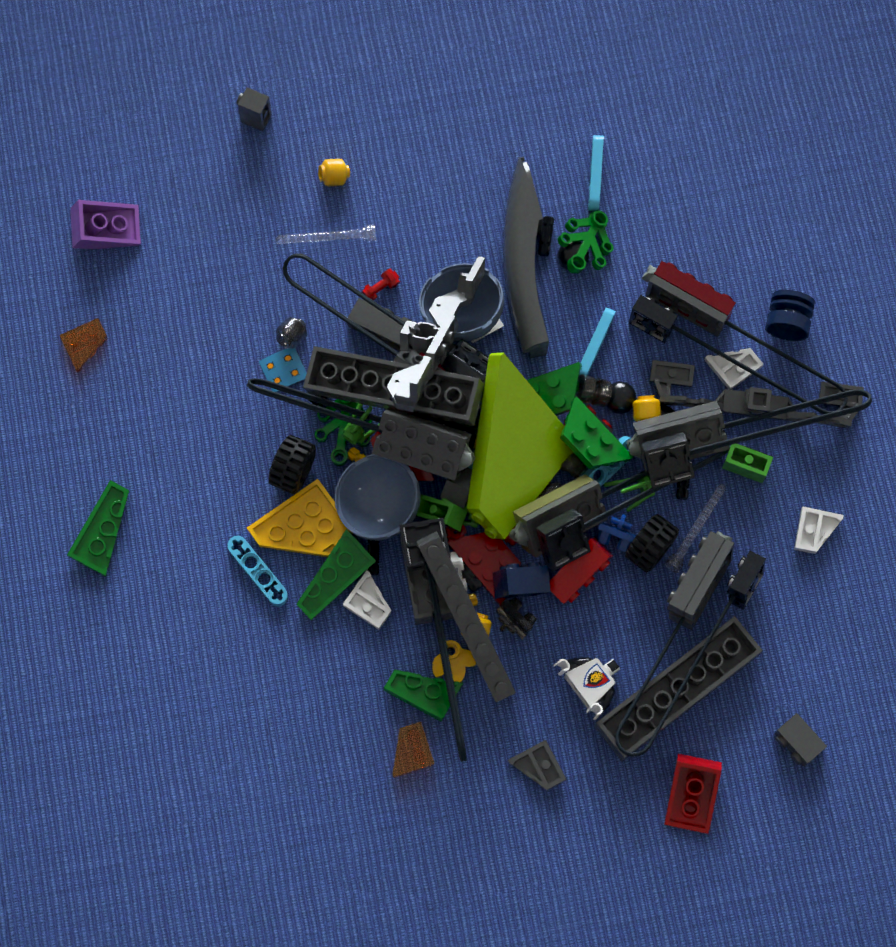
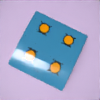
M294 346L259 361L268 381L288 387L306 378L307 372Z

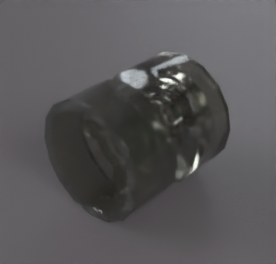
M583 374L579 375V388L576 396L585 404L590 403L594 406L606 407L612 395L611 382L600 378L595 379L592 376Z

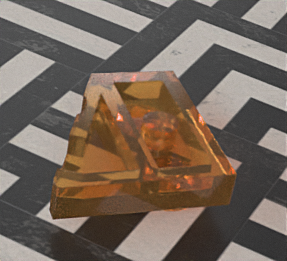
M99 318L59 335L77 373L82 370L84 363L93 357L97 348L102 346L108 339Z
M421 722L399 729L392 773L393 778L434 765Z

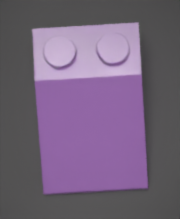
M78 200L70 208L73 248L104 249L141 245L138 205Z

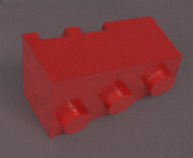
M591 538L588 541L591 552L563 566L550 580L551 592L563 604L568 601L570 603L575 601L580 595L578 591L583 586L587 588L595 580L593 576L599 570L603 572L610 565L609 560L614 555L598 542L596 538Z

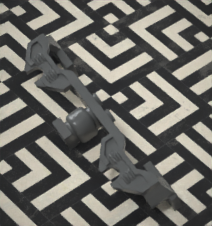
M652 360L650 382H653V387L659 397L660 404L695 407L714 401L704 398L689 399L687 396H670L671 385L692 387L695 365ZM828 382L820 383L819 398L841 393L837 387ZM840 384L845 391L864 390V387ZM754 387L746 389L745 392L725 389L715 400L722 412L754 416L793 405L789 397L772 395V390ZM854 395L847 397L848 401L844 409L862 404L863 396ZM844 398L822 404L839 406L840 408L843 405ZM795 410L769 418L797 422L820 415L812 412H797ZM858 412L816 423L849 429L853 418Z

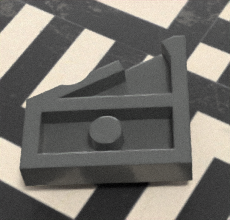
M547 740L508 759L511 765L546 790L567 780Z

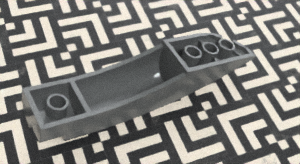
M518 157L509 189L505 213L503 266L506 295L516 339L520 341L522 352H529L531 359L547 355L549 344L538 301L535 279L536 238L538 235H541L543 217L527 162H524V157Z

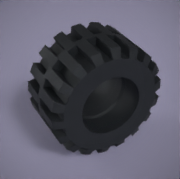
M293 435L285 438L273 459L269 471V484L291 494H296L305 483L313 465L316 454L315 445Z
M659 514L652 516L629 545L625 557L644 572L651 571L671 547L679 534V529Z

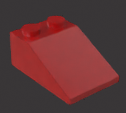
M678 753L664 825L709 834L722 771V762Z

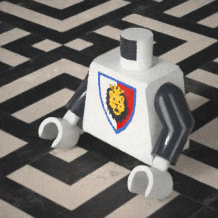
M590 657L559 660L554 664V667L560 666L562 669L558 675L561 676L565 673L564 678L586 706V713L593 711L596 715L593 719L597 720L602 712L611 704L615 694L614 685L616 683L611 676L618 672L620 667L613 659L605 665H602L598 658L592 660Z

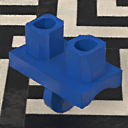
M622 514L621 519L612 516L610 523L618 525V527L604 522L599 524L598 530L600 531L597 541L608 545L611 536L614 535L620 538L616 549L626 552L637 535L622 530V527L628 530L632 527L631 523L625 521L627 515Z

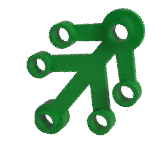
M594 211L588 218H570L565 223V228L569 232H575L579 227H589L587 232L572 234L564 232L557 239L562 247H567L572 242L582 241L576 255H573L567 262V268L571 273H580L586 267L584 257L589 247L594 257L592 261L593 268L601 270L606 265V260L602 254L605 256L609 255L614 247L609 241L605 230L608 217L604 212ZM596 233H598L602 243L600 246H598L595 238Z
M339 399L334 401L355 409L358 403ZM329 406L326 407V409L332 411L338 410ZM341 411V414L350 416V413ZM317 412V416H318V420H319V421H321V422H327V421H329L330 416H327L326 418H321V417H320V414H321V413H318V412ZM337 418L325 427L317 429L314 435L317 442L323 443L327 440L328 435L339 427L337 447L331 452V461L336 466H343L348 461V453L345 450L346 439L342 434L344 433L343 429L349 422ZM318 433H324V438H318ZM370 437L367 438L366 443L360 444L358 442V445L360 447H367L370 444ZM341 455L344 458L342 461H337L336 457Z

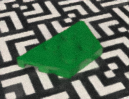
M577 362L527 380L556 416L570 411L571 401L578 392V379L580 370H582V364Z
M576 396L571 401L570 412L566 417L565 427L560 436L561 440L589 469L611 466L622 461L625 463L629 462L633 458L630 452Z

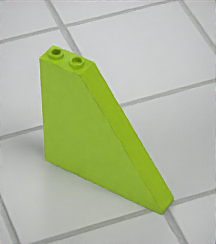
M504 352L491 353L488 357L474 454L475 460L473 462L467 509L472 514V519L481 524L485 529V534L492 539H506L510 531L516 526L513 511L536 500L573 453L560 438L565 426Z

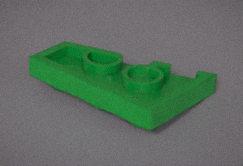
M394 669L383 691L442 722L450 708L446 682L441 678L435 677L433 679L423 677L421 674ZM455 681L454 683L456 696L463 685L462 682Z

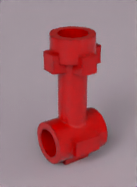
M390 268L381 274V281L372 287L367 284L361 292L370 299L375 300L378 297L376 293L388 286L390 289L396 287L400 283L399 276Z

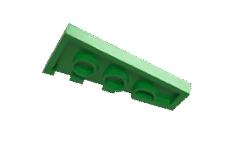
M111 480L109 481L69 550L67 557L106 577L128 498V489Z
M347 529L297 602V606L310 620L315 618L376 562Z

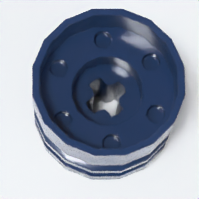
M775 291L771 297L769 307L771 312L767 316L766 332L776 338L788 341L807 339L810 332V318L813 316L815 300L808 294L799 291Z

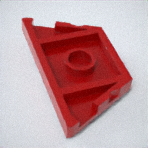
M485 532L465 536L458 540H449L448 546L453 552L456 551L458 556L462 557L463 562L475 574V578L482 582V586L501 607L506 598L495 599L492 573L500 571L499 567L508 564H519L521 566L518 558L501 539H492Z

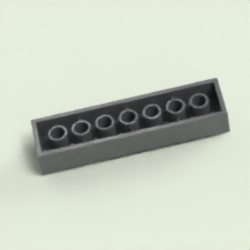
M314 346L303 388L314 395L384 409L389 407L396 409L387 391V385L394 373L413 365ZM436 370L418 399L414 412L401 409L396 410L474 427L484 384L480 378Z
M735 616L716 630L659 733L762 653L761 647ZM708 637L647 684L619 735V743L626 751L636 752L650 741ZM640 689L595 724L596 730L622 762L629 756L619 750L616 745L615 735Z

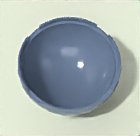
M462 263L442 268L441 272L426 281L419 297L420 313L426 323L434 324L429 314V309L437 297L457 290L460 274H469L474 264ZM486 268L485 276L475 293L472 303L461 307L455 316L458 321V330L454 335L455 342H459L461 339L472 341L484 336L496 325L503 312V288L499 280Z
M375 454L367 455L350 464L339 478L335 490V507L341 522L352 533L368 540L379 541L400 534L399 525L412 523L420 506L419 482L413 470L408 465Z

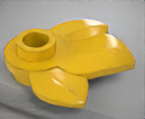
M454 640L446 641L447 649L453 648L455 650L453 655H449L453 681L462 682L465 677L466 667L475 666L476 661L470 650L461 648L460 644ZM440 654L434 658L432 664L435 677L444 675Z

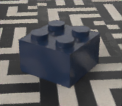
M540 562L527 563V565L521 566L519 564H508L499 567L500 571L492 573L495 599L538 596L551 592L548 566H540Z

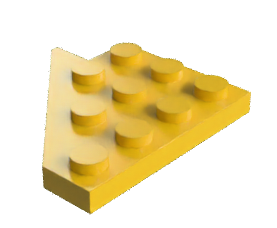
M318 479L247 527L248 532L259 547L327 558L347 529L337 513L335 501Z

